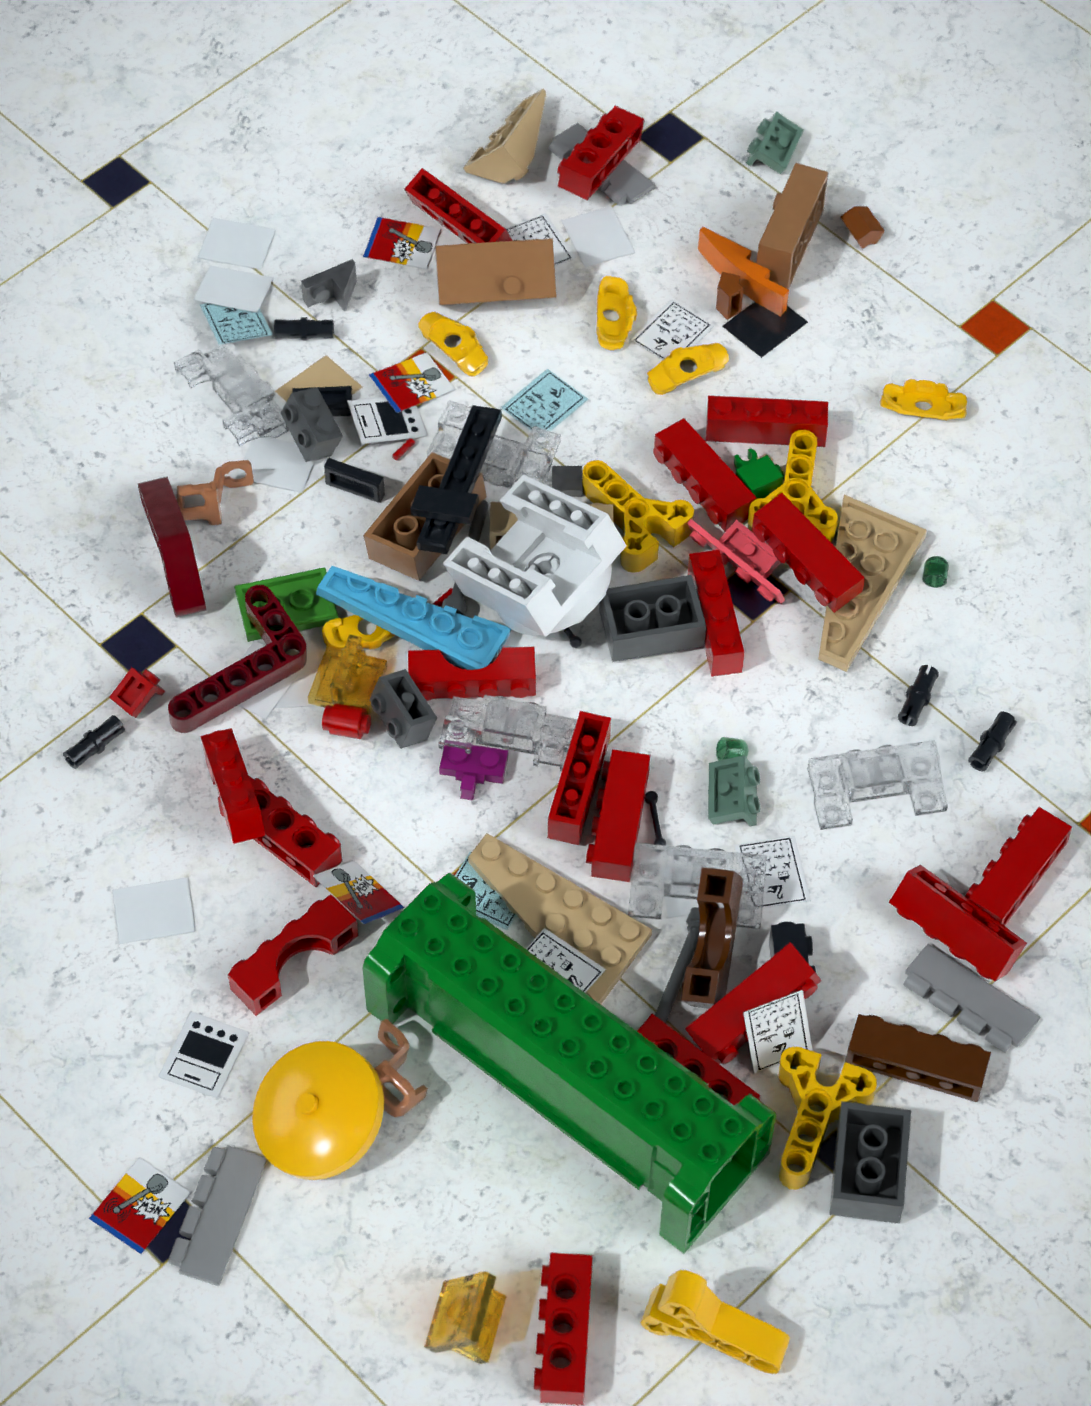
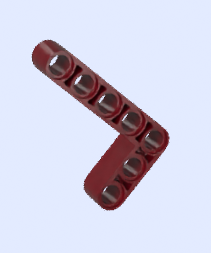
M168 477L138 483L141 502L161 555L175 617L178 618L206 611L191 537Z
M254 585L245 594L246 614L266 643V646L173 697L168 704V713L171 727L179 733L191 732L298 672L305 666L307 662L305 639L267 586ZM257 601L266 603L262 607H256L253 604ZM274 625L283 627L279 631H272L269 628ZM291 649L298 650L300 653L294 656L287 655L285 652ZM268 664L273 667L268 671H262L258 669L261 665ZM234 680H243L246 682L242 686H234L231 684ZM208 695H215L218 697V699L212 702H207L204 700V698ZM182 710L190 712L186 717L176 716V713Z

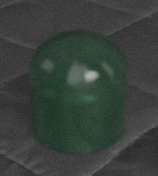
M932 556L925 561L922 580L927 586L938 588L947 583L949 564L946 559L940 556Z
M722 737L717 743L716 756L719 761L743 755L746 758L748 757V745L742 739Z

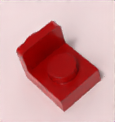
M131 667L109 698L129 715L137 718L153 695L157 693L162 696L165 690L158 685L161 679L151 671L145 669L142 673Z

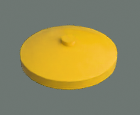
M316 1041L296 1047L282 1056L269 1069L257 1091L253 1106L252 1122L255 1139L261 1152L276 1168L300 1179L321 1180L346 1171L365 1155L378 1134L384 1112L382 1084L370 1062L346 1045L332 1041Z

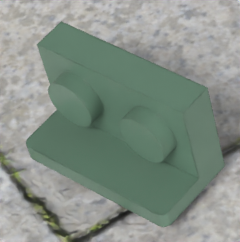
M777 111L769 120L764 118L756 129V132L759 134L758 137H755L747 148V152L750 154L746 164L751 166L758 159L781 174L786 169L804 130Z
M745 755L709 763L708 819L713 825L738 819H744L749 826L757 825V813L760 812L757 785L760 784V774L758 768L753 766Z

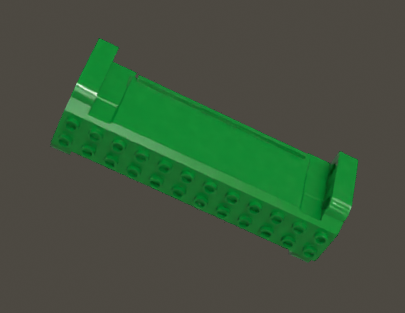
M452 873L444 875L439 881L429 883L384 929L376 946L364 960L362 971L366 1010L381 1022L384 1019H388L393 1024L409 1008L433 1026V1034L638 1190L645 1186L650 1193L662 1201L659 1235L683 1254L770 1154L776 1112L751 1094L746 1095L740 1103L732 1105L713 1091L705 1081L489 921L477 916L475 890Z

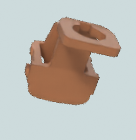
M249 460L229 461L215 470L214 481L210 483L177 486V502L184 520L205 519L210 525L222 524L220 503L223 486L236 488L252 485L254 478L251 462ZM233 469H242L246 472V475L241 479L225 476V474H229ZM199 494L203 496L205 500L203 506L185 508L184 496Z
M384 1019L380 1023L378 1039L394 1056L389 1061L384 1060L376 1066L375 1071L382 1084L384 1110L393 1117H400L420 1103L426 1097L428 1089L424 1085L414 1089L397 1072L398 1068L406 1061L409 1043L396 1026L388 1019ZM388 1032H390L396 1038L397 1043L400 1046L394 1044L390 1040ZM385 1082L393 1084L404 1095L402 1101L396 1098L384 1086Z

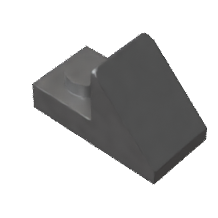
M351 259L302 280V298L307 307L325 302L327 299L334 297L343 311H345L357 282L354 260Z

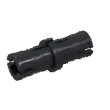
M301 317V320H274L275 338H301V341H307V338L334 339V320H308L307 317Z
M928 665L920 667L914 684L909 686L906 691L907 699L901 712L898 714V720L906 725L910 717L908 726H915L917 724L923 707L929 704L931 699L930 692L939 676L936 668L931 666L927 674Z
M999 712L991 727L980 736L978 747L968 759V762L971 763L970 765L974 769L981 772L986 771L997 752H1001L1005 747V740L1017 723L1014 720V716L1010 713Z
M112 715L93 731L88 730L83 734L84 738L63 753L66 762L73 769H77L94 754L103 752L105 746L110 741L125 732L123 723L115 715Z

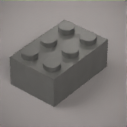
M692 575L608 588L605 597L599 603V612L612 662L704 647L706 624Z
M841 1102L837 1124L829 1215L900 1223L904 1208L911 1110Z

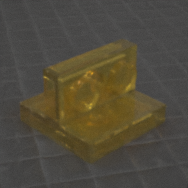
M351 634L348 636L344 650L327 646L308 695V704L324 708L327 705L333 706L335 703L366 708L367 715H370L372 706L369 699L379 677L385 675L387 660L367 656L366 651L362 650V638Z
M487 1271L443 1281L424 1348L434 1353L454 1350L478 1364L488 1363L507 1297L493 1289L497 1277Z

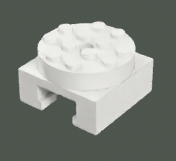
M523 474L500 499L504 509L515 514L518 519L517 522L491 550L487 546L466 537L443 562V565L464 595L495 610L509 628L526 635H543L546 637L548 634L581 623L605 597L612 575L611 563L627 545L607 513Z

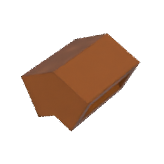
M854 206L840 216L862 249L869 244H877L885 232L868 206Z
M722 272L717 289L716 310L728 320L741 312L744 288L739 284L740 276Z

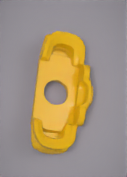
M605 276L599 284L597 294L596 333L600 346L607 350H617L623 347L624 341L632 329V324L637 318V308L633 302V295H629L626 281L618 277ZM613 310L619 315V319L610 321L604 317L603 312Z
M437 312L427 313L421 318L418 327L422 335L450 357L465 374L474 377L487 367L488 357L472 328L467 325L464 326ZM457 335L461 338V342L456 347H448L444 344L445 339L448 336Z
M720 343L676 348L657 366L647 372L648 383L654 393L658 395L666 394L690 380L711 371L717 372L722 370L729 361L728 352ZM686 359L695 362L697 369L691 373L684 372L680 367V363Z
M909 379L904 383V386L893 383L886 384L880 400L881 407L893 410L898 414L941 420L965 418L967 414V397L964 394L949 393L948 387L945 384H936L929 380L917 381ZM923 401L929 403L932 408L922 410L917 408L915 404Z
M357 615L342 619H332L327 621L322 628L323 641L330 650L376 649L395 635L377 625L376 630L372 634H362L358 630V624L364 619Z

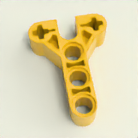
M799 430L792 434L784 483L767 497L756 499L751 503L747 525L750 531L753 532L754 513L783 493L831 543L834 541L838 515L834 509L824 505L811 487L817 448V438L811 431Z
M592 460L585 464L582 476L583 493L592 503L613 504V522L623 530L622 539L627 545L620 553V563L626 571L632 573L640 572L658 560L659 541L651 534L660 535L674 548L692 533L687 525L690 519L694 521V508L691 503L685 500L666 502L646 499L603 461Z
M796 1046L789 1047L783 1051L780 1058L778 1078L783 1086L789 1088L798 1111L780 1163L779 1179L785 1187L797 1190L807 1185L828 1125L838 1120L842 1101L872 1105L877 1080L871 1071L845 1062L837 1083L826 1087L816 1081L822 1054ZM862 1088L863 1090L862 1092L857 1091V1089ZM819 1105L824 1110L816 1112L811 1110L809 1106ZM806 1134L810 1135L814 1140L805 1142L798 1136ZM796 1164L801 1166L803 1171L793 1172L788 1166Z
M687 1270L676 1271L669 1277L666 1286L660 1283L652 1290L640 1322L641 1326L649 1332L661 1336L672 1335L702 1342L757 1370L769 1374H777L780 1371L790 1341L789 1335L784 1331L721 1301L709 1289L707 1281L702 1276Z

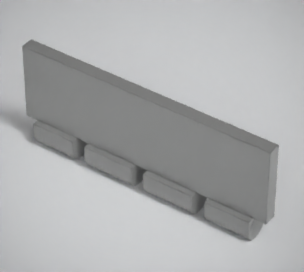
M576 123L555 136L553 142L549 145V150L561 160L563 158L567 159L571 155L574 146L585 139L588 131ZM623 159L598 189L602 192L605 191V195L621 206L626 201L631 204L654 189L655 184Z
M930 944L924 947L905 971V974L908 975L903 984L905 987L922 998L931 990L934 993L931 995L929 1003L950 1017L955 1014L957 1009L961 1010L962 1012L959 1014L957 1021L979 1036L987 1027L990 1031L986 1035L985 1040L1003 1052H1006L1011 1044L1018 1048L1040 1019L1038 1015Z
M229 1145L226 1151L218 1147L212 1148L204 1171L215 1176V1179L211 1176L202 1175L192 1198V1203L203 1207V1210L194 1206L189 1207L179 1233L191 1240L177 1238L168 1259L171 1265L180 1267V1274L216 1286L220 1285L266 1165V1157Z

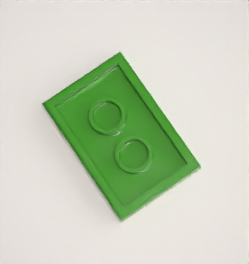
M323 567L234 586L247 642L262 639L246 614L245 594L254 585L267 586L273 592L299 631L321 627L327 621L339 618L336 605L316 595L318 585L327 574L326 568ZM257 601L253 605L256 607L265 606L266 603L263 601ZM279 625L271 626L269 629L272 631H279L283 629V627Z

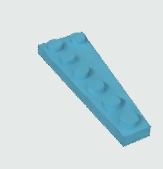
M331 566L316 591V595L424 650H440L443 657L449 663L461 669L475 670L493 663L511 632V628L475 615L473 618L456 613L457 609L447 605L441 608L427 603V598L418 595L413 598L401 594L398 588L384 583H377L372 579L335 566Z

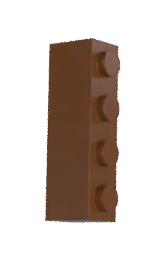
M858 1014L845 1062L871 1072L978 1102L991 1052L984 1050L976 1044L965 1045L951 1041L948 1037L941 1034L930 1035L923 1033L910 1025H896L886 1022L875 1015L865 1016Z

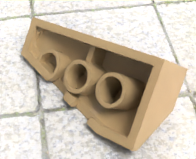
M544 89L524 99L505 119L506 124L488 137L491 142L484 149L483 147L478 148L463 168L466 173L503 184L513 178L517 181L528 173L527 167L534 158L546 98Z

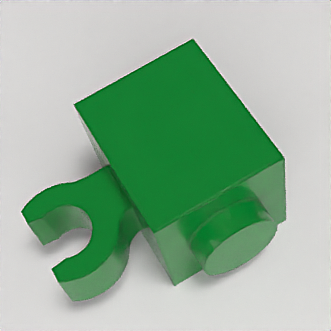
M749 448L747 452L748 461L742 460L738 454L734 455L736 476L757 499L767 497L783 484L784 473L778 464H774L768 455L757 459V453L752 448Z

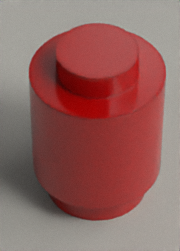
M338 703L325 707L322 716V729L329 731L330 735L361 739L364 734L369 733L371 716L367 715L366 708Z

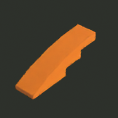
M705 227L700 229L698 251L720 275L722 272L740 276L739 284L744 288L743 294L781 317L787 310L789 290L769 280L770 270L751 261V250Z

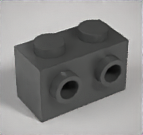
M318 387L291 393L280 413L305 462L332 456L343 435Z
M404 669L379 677L369 701L374 712L384 722L388 734L395 739L400 749L426 741L437 720V716L407 670Z

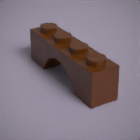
M705 867L701 869L697 895L700 915L699 936L694 957L686 967L681 998L683 1002L692 1007L709 1009L722 999L727 992L744 878L732 870Z

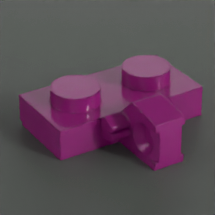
M445 741L439 773L440 775L453 776L455 780L461 781L460 799L473 800L477 783L484 784L487 781L503 784L508 761V750Z

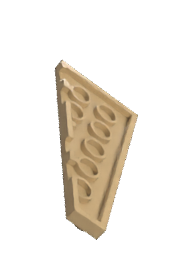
M847 495L843 496L836 548L865 577L863 591L834 613L826 606L818 660L847 672L924 541L926 529Z
M486 833L468 856V861L472 868L492 890H495L501 896L509 910L522 920L525 928L534 938L545 928L606 969L586 991V994L599 1004L603 1003L652 936L651 928Z

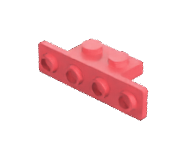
M689 520L687 525L692 531L690 537L698 545L704 547L707 544L713 550H720L723 565H726L728 562L736 568L735 574L748 584L752 581L759 586L757 591L769 602L775 599L778 603L782 604L785 601L781 591L766 580L781 563L767 543L759 541L755 534L738 520L729 527L719 540L714 538L695 521Z

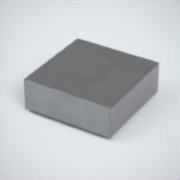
M552 466V488L569 496H582V466Z

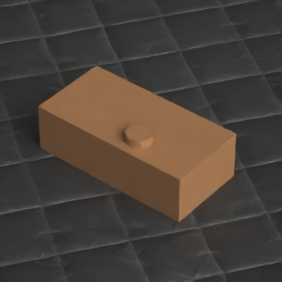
M795 163L782 194L777 193L773 203L774 211L759 242L757 264L770 270L769 280L788 290L824 211L828 180L827 171Z
M553 238L435 246L439 305L556 297Z
M431 452L363 535L369 559L413 579L421 580L441 553L418 550L416 542L426 518L412 516L410 507L419 485L439 488L450 459ZM482 473L479 474L472 493L479 495V504L487 497ZM462 523L459 524V527H458V529H457V532H456L455 536L457 535V533L461 530V528H462L465 524H462Z

